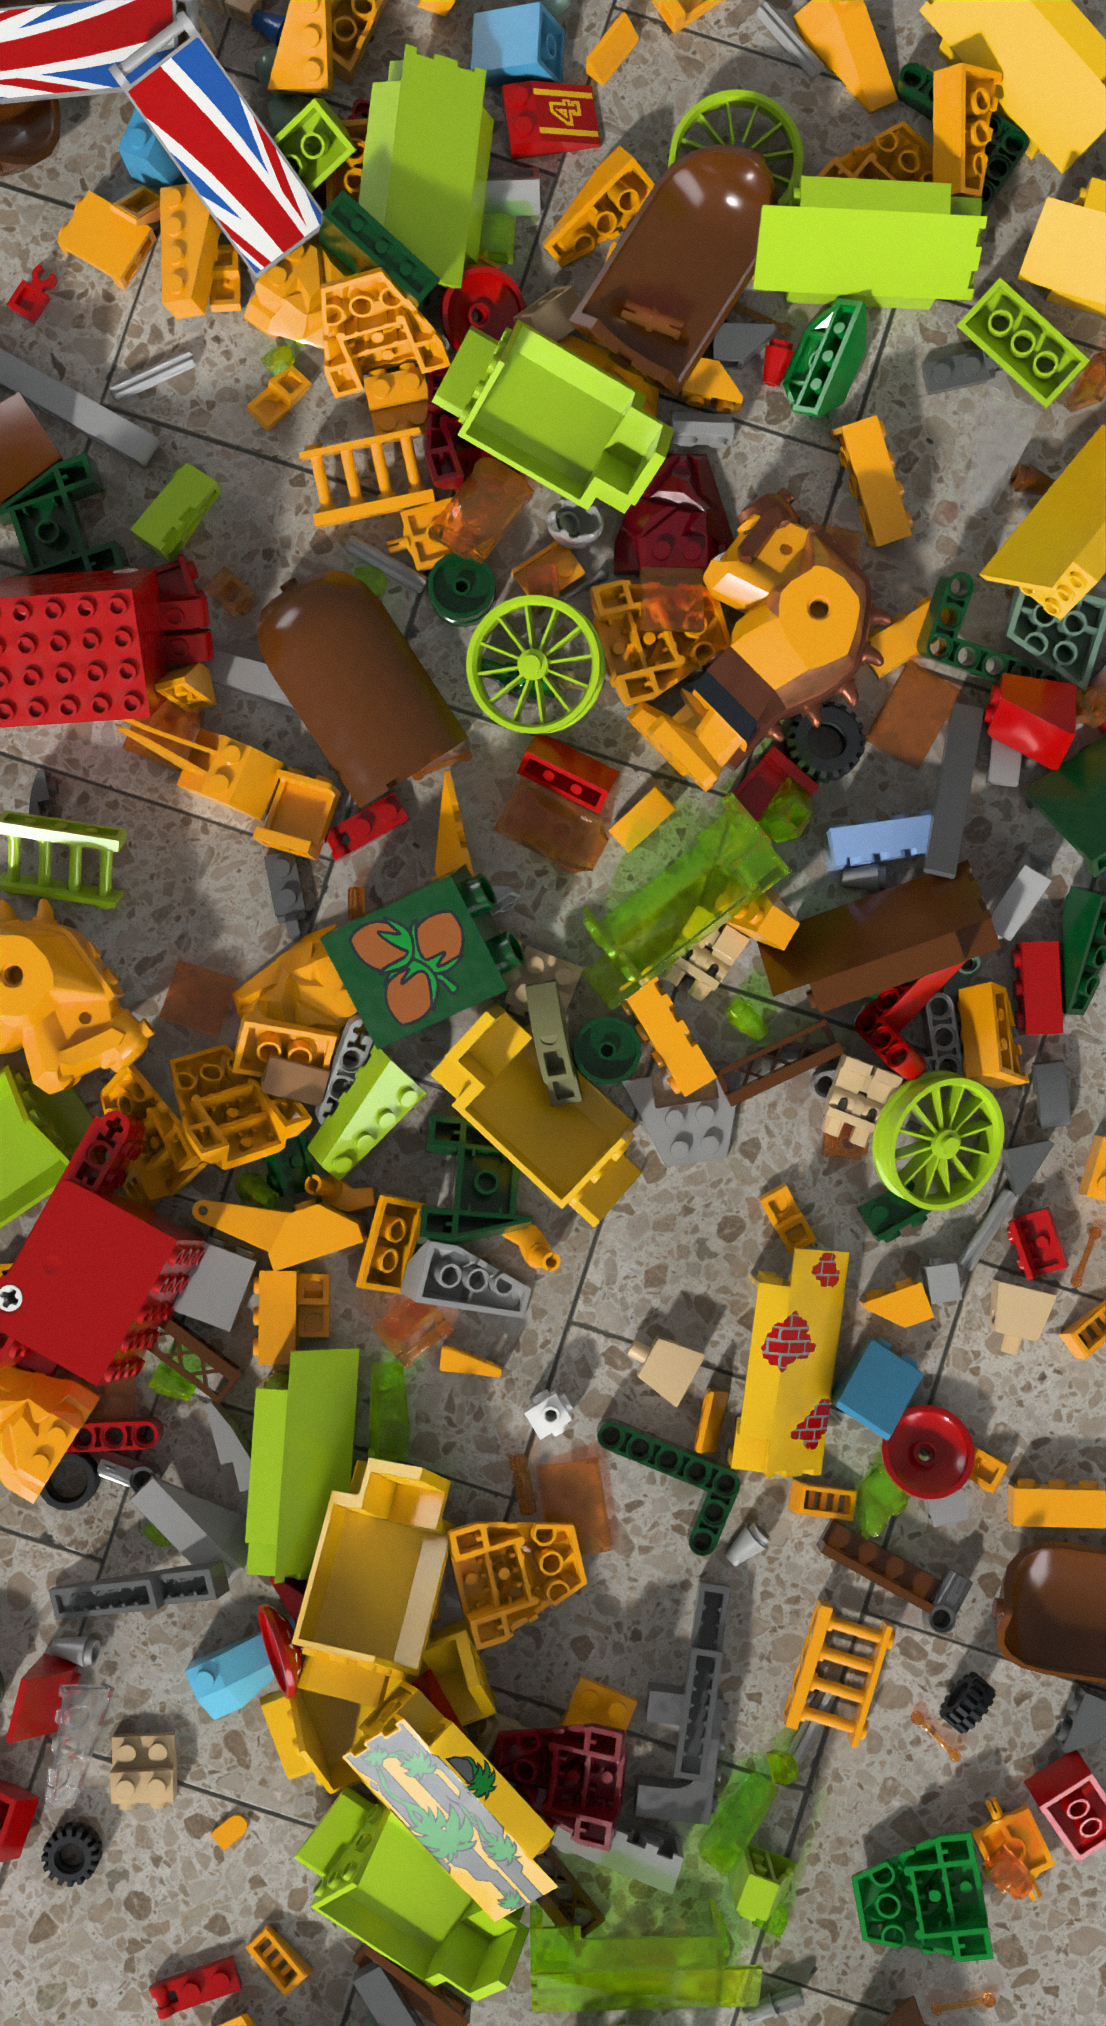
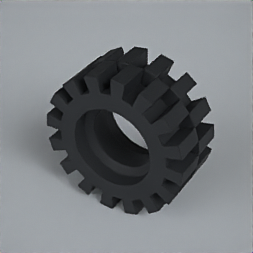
M970 1672L969 1675H964L962 1680L959 1679L956 1682V1686L949 1690L950 1694L945 1696V1702L940 1706V1717L960 1734L963 1732L967 1733L969 1728L972 1730L975 1727V1723H979L982 1720L983 1714L988 1713L989 1709L987 1708L992 1706L994 1702L992 1699L996 1696V1690L976 1672Z
M69 1822L64 1827L61 1825L52 1833L43 1848L44 1853L41 1856V1862H45L43 1870L44 1872L48 1870L51 1872L48 1876L51 1881L56 1877L59 1879L58 1885L62 1886L65 1881L67 1882V1887H73L75 1882L81 1885L85 1879L88 1880L92 1876L102 1858L103 1852H100L103 1846L102 1841L97 1842L98 1833L95 1832L93 1835L90 1833L91 1826L87 1825L84 1829L82 1828V1822H77L75 1826H72V1822ZM68 1843L77 1844L83 1850V1861L77 1865L67 1864L61 1857V1848Z

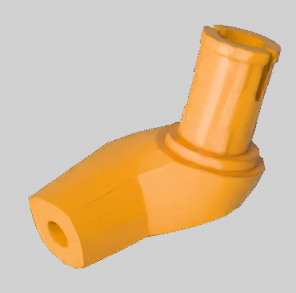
M313 1174L312 1177L309 1176L305 1181L307 1193L319 1195L323 1202L340 1210L353 1212L377 1205L373 1186L353 1187L344 1179L339 1182L332 1175L323 1178Z
M530 1224L527 1229L502 1234V1237L519 1246L525 1262L534 1269L543 1268L550 1272L559 1268L560 1256L552 1252L550 1244L536 1225Z

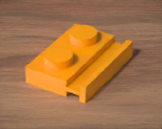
M554 541L511 570V574L515 577L525 595H543L552 598L586 576V572L571 550L558 544L557 541Z

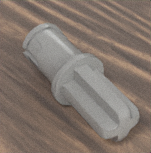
M795 1986L773 1995L769 1992L767 1997L743 2004L741 2007L743 2014L756 2011L755 2014L745 2017L747 2025L750 2026L753 2023L773 2016L777 2019L778 2014L801 2007L805 2002L801 1989Z

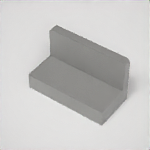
M539 167L488 169L483 217L533 216L540 214Z

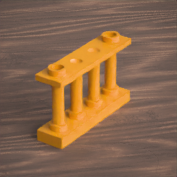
M412 423L396 426L394 427L395 432L326 447H323L322 443L304 446L305 451L299 452V456L302 462L311 460L321 505L318 508L319 513L312 514L315 527L317 529L408 510L435 502L433 489L426 490V485H422L414 449L413 438L421 437L420 428H413ZM398 441L401 442L410 488H408L409 494L400 496L396 495V491H392L383 450L384 444ZM371 448L380 489L379 500L367 502L366 498L362 497L352 451ZM341 454L351 499L348 501V507L337 509L336 504L332 503L323 457Z
M817 1598L782 1715L786 1727L798 1730L800 1721L804 1722L807 1719L848 1732L847 1739L851 1747L858 1748L860 1739L864 1740L867 1734L868 1721H866V1717L886 1650H891L895 1639V1631H892L893 1627L888 1620L882 1618L879 1630L836 1617L831 1604L828 1601ZM834 1629L875 1642L870 1660L827 1647V1643H824L826 1632H831ZM825 1659L866 1672L861 1690L818 1677V1673H815L817 1662H822ZM816 1689L857 1702L852 1720L809 1707V1703H806L809 1691L813 1692Z

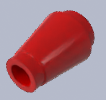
M772 338L769 345L765 346L763 384L780 387V383L795 354L792 351L794 346L792 343Z

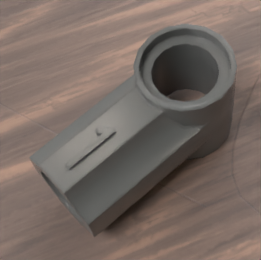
M105 1451L98 1465L96 1475L128 1486L136 1493L144 1485L139 1480V1471H147L151 1476L159 1479L162 1477L160 1467L154 1462H144L118 1451Z
M948 1568L931 1599L935 1606L931 1614L922 1610L924 1622L937 1633L942 1634L951 1631L956 1623V1615L974 1582ZM943 1609L945 1611L944 1620L937 1624L933 1623V1614L937 1610Z

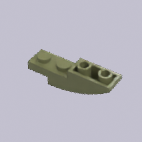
M553 979L526 984L527 1003L536 1053L543 1082L547 1084L552 1107L581 1102L583 1100V1093L569 1041L570 1032L557 980Z

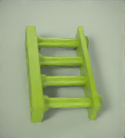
M4 810L0 815V834L8 838V872H3L0 875V891H4L9 895L26 894L95 905L99 909L116 908L124 895V890L111 888L113 853L119 852L125 843L127 829ZM21 838L35 839L39 842L38 877L20 874ZM53 842L67 844L70 847L68 882L51 879V849ZM84 847L94 848L100 852L99 886L81 884L82 848Z

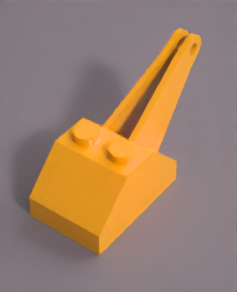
M134 719L121 720L137 729L192 748L187 760L138 733L121 726L117 728L118 732L136 740L183 769L176 784L179 788L264 822L280 782V778L275 775L277 769L286 770L287 766L285 763L249 745L211 731L200 729L193 743L151 728Z
M315 1198L294 1205L295 1211L209 1199L197 1201L192 1208V1214L196 1220L269 1252L268 1256L274 1272L362 1243L368 1239L362 1219L323 1201L317 1203ZM202 1206L208 1209L206 1215L201 1212Z

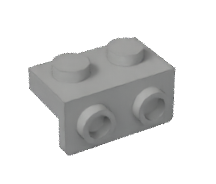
M689 412L672 413L671 427L674 428V433L670 444H678L684 447L708 445L712 448L731 446L734 437L732 415Z

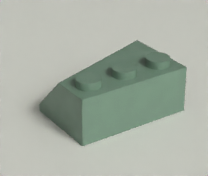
M1015 586L1008 609L1005 636L1045 665L1058 672L1072 684H1077L1079 689L1086 692L1106 628V599L1086 594L1060 621L1055 616L1047 613L1043 606L1031 596L1025 595L1018 586Z

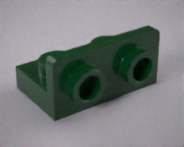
M305 1129L298 1136L287 1139L285 1148L279 1153L261 1158L267 1164L269 1173L267 1175V1185L275 1198L306 1191V1179L309 1176L312 1177L313 1174L315 1175L311 1153L307 1149L308 1141Z
M912 1179L905 1186L911 1192H913L915 1187ZM886 1190L857 1207L873 1238L879 1242L884 1240L885 1243L898 1238L901 1235L900 1230L904 1227L911 1225L913 1228L928 1220L926 1215L932 1212V1210L917 1207L895 1195L890 1190Z

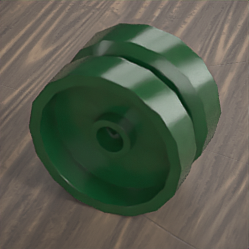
M457 551L445 555L435 563L429 574L428 592L433 610L441 620L452 626L466 628L479 624L493 609L496 599V583L492 569L483 558L472 552ZM464 586L466 591L459 592L458 588Z
M598 1017L587 1022L577 1033L573 1044L574 1061L578 1070L588 1080L598 1084H616L627 1079L637 1068L641 1058V1042L636 1031L626 1021L616 1017ZM603 1045H610L613 1048L611 1056L606 1057L602 1055L601 1048Z

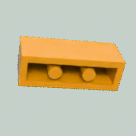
M930 595L914 605L916 610L906 615L905 611L893 617L891 626L883 631L878 627L868 633V640L871 641L870 645L876 648L884 658V663L880 667L869 664L878 679L919 654L916 647L917 640L932 599ZM947 608L941 612L940 618L943 624L948 622L950 617ZM937 638L932 640L930 647L939 642Z
M263 1268L259 1271V1276L254 1277V1294H259V1307H254L253 1323L259 1326L258 1338L253 1340V1356H258V1365H290L291 1351L299 1350L298 1278L300 1268H284L275 1272L273 1268Z
M1019 1478L1017 1483H1008L1007 1520L1013 1526L1106 1528V1489L1098 1485V1481L1079 1480V1485L1067 1484V1481L1062 1479H1049L1048 1484H1036L1035 1479Z

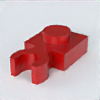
M39 264L32 271L33 280L31 283L22 279L6 304L10 310L34 325L51 300L45 292L53 289L58 281L54 273H51L47 280H40L44 269Z

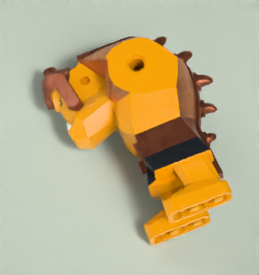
M784 487L777 493H766L759 496L742 510L736 518L740 524V527L737 529L738 537L726 552L719 554L711 560L703 575V581L711 597L745 613L735 624L731 635L730 647L726 651L722 648L718 650L708 661L711 666L705 671L703 676L681 688L680 695L686 705L673 717L645 702L637 704L626 715L631 725L683 777L688 774L705 792L717 782L721 769L725 765L732 771H735L765 737L767 739L771 737L778 742L783 741L785 735L780 728L782 726L779 722L780 720L801 713L803 718L807 716L812 725L818 728L822 723V713L820 711V708L823 707L822 703L834 695L837 698L841 696L851 707L856 706L859 699L858 691L854 684L856 681L854 676L860 666H863L864 663H869L880 667L884 663L881 653L870 645L871 641L868 640L869 629H873L876 624L890 625L893 622L892 616L884 609L875 607V603L871 602V585L868 577L860 569V564L850 554L846 555L838 547V542L830 533L824 532L816 523L808 529L801 526V517L791 506L795 499Z

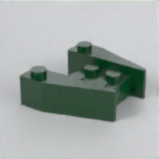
M87 453L56 463L0 507V523L3 526L13 524L28 571L13 575L12 577L101 571L130 567L124 548L115 540L93 548L89 547L75 501L104 492L105 489L96 462Z
M430 1114L427 1122L424 1153L456 1156L452 1207L422 1206L418 1217L416 1243L424 1244L427 1240L460 1244L527 1229L532 1223L533 1217L516 1215L519 1168L466 1119Z

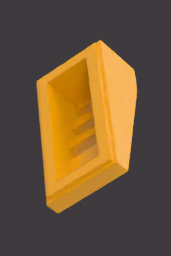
M141 185L112 203L110 210L136 226L160 221V196Z
M1106 1299L1059 1334L1075 1358L1087 1359L1106 1342V1316L1103 1313L1106 1310ZM1096 1318L1098 1319V1321L1101 1323V1325L1104 1327L1105 1330L1102 1331V1330L1100 1329V1327H1099V1326L1097 1325V1323L1094 1321ZM1086 1327H1088L1091 1333L1094 1335L1093 1339L1085 1330Z
M442 1344L439 1370L493 1377L501 1376V1365L450 1344Z
M792 1480L788 1510L800 1515L853 1521L858 1490ZM817 1491L819 1492L817 1508H814L815 1493ZM828 1493H832L830 1509L826 1510ZM840 1495H844L842 1512H838Z
M269 1924L245 1947L284 1997L294 1991L314 1971ZM269 1938L272 1944L262 1952L259 1947ZM277 1948L280 1954L271 1961L268 1956ZM285 1958L288 1964L280 1970L277 1965ZM294 1969L296 1974L289 1979L286 1975Z

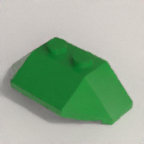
M837 298L831 304L832 307L821 313L805 328L783 382L791 410L794 413L821 417L844 404L866 350V304L864 301Z

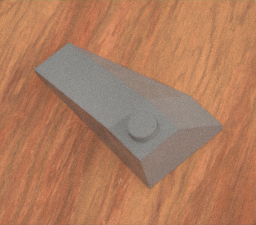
M213 645L215 658L200 662L210 670L212 683L294 709L270 673L260 652L259 645Z
M427 1240L407 1262L400 1292L418 1303L524 1318L531 1288L456 1244Z
M154 1476L130 1498V1501L192 1565L223 1560L228 1584L247 1565L249 1543H245L247 1517L243 1513L234 1509H226L208 1498L202 1499L192 1495L186 1489Z

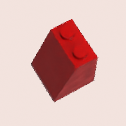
M1003 673L999 684L992 687L990 704L986 703L984 706L982 721L987 722L986 735L1051 770L1058 771L1075 736L1077 684Z

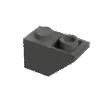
M725 319L712 340L711 359L720 361L724 369L742 370L769 344L770 339L773 338L775 333V324H768L765 320L738 323L733 319Z
M1078 1684L1075 1692H1071L1067 1699V1713L1064 1720L1059 1721L1054 1733L1055 1743L1066 1753L1073 1752L1106 1738V1696Z

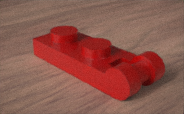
M392 793L342 823L329 828L324 843L329 844L333 851L331 855L334 861L337 862L405 824L410 819L395 793ZM347 832L351 842L343 845L339 836Z
M231 1955L157 1981L149 1987L151 1997L156 1999L158 2018L166 2019L176 2012L239 1991L243 1984L234 1957ZM175 1990L177 1998L169 2000L167 1993Z

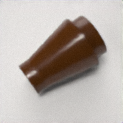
M1028 462L1025 465L1018 463L1011 474L1009 486L1015 488V492L1043 496L1056 480L1050 478Z

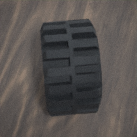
M828 701L827 704H823V707L820 708L822 713V723L820 726L833 729L841 739L842 750L833 759L820 758L811 751L808 745V735L816 727L812 725L807 716L803 718L801 713L798 714L787 731L788 734L785 738V744L787 745L785 750L786 757H790V760L815 782L820 780L821 783H829L831 780L837 781L858 764L860 757L864 753L865 747H863V743L866 741V734H862L861 731L864 728L862 722L858 723L855 719L857 715L853 711L851 714L847 712V707L842 704L838 707L835 706V702Z

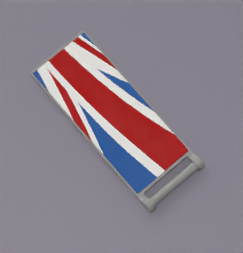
M75 0L0 8V104L124 92L108 68L114 63L119 65L174 22L178 14L177 2L186 3V15L200 34L198 2L200 0ZM179 35L125 76L129 83H133L180 46Z
M182 10L176 15L177 19L119 65L114 63L108 70L256 278H260L319 233L323 211ZM184 30L188 33L190 38L133 83H129L125 76Z

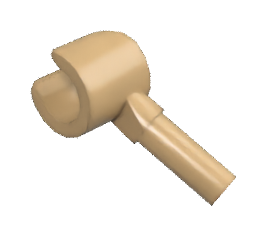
M574 671L560 672L575 679ZM558 676L559 687L564 691L575 689L586 691L587 689Z

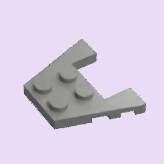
M726 1065L713 1066V1069L716 1071ZM735 1069L723 1074L730 1091L739 1087L741 1072ZM651 1077L623 1081V1086L666 1167L727 1158L736 1105L732 1107L729 1105L717 1078H715L718 1098L660 1108L655 1107Z

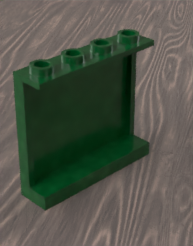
M342 190L322 213L318 241L354 274L382 267L413 305L422 313L431 302L427 296L439 283L440 278L351 196Z
M1105 733L1102 738L1093 744L1083 747L1071 759L1062 762L1058 771L1053 770L1041 779L1034 780L1024 790L1027 807L1029 809L1036 807L1085 859L1087 871L1094 878L1106 870Z

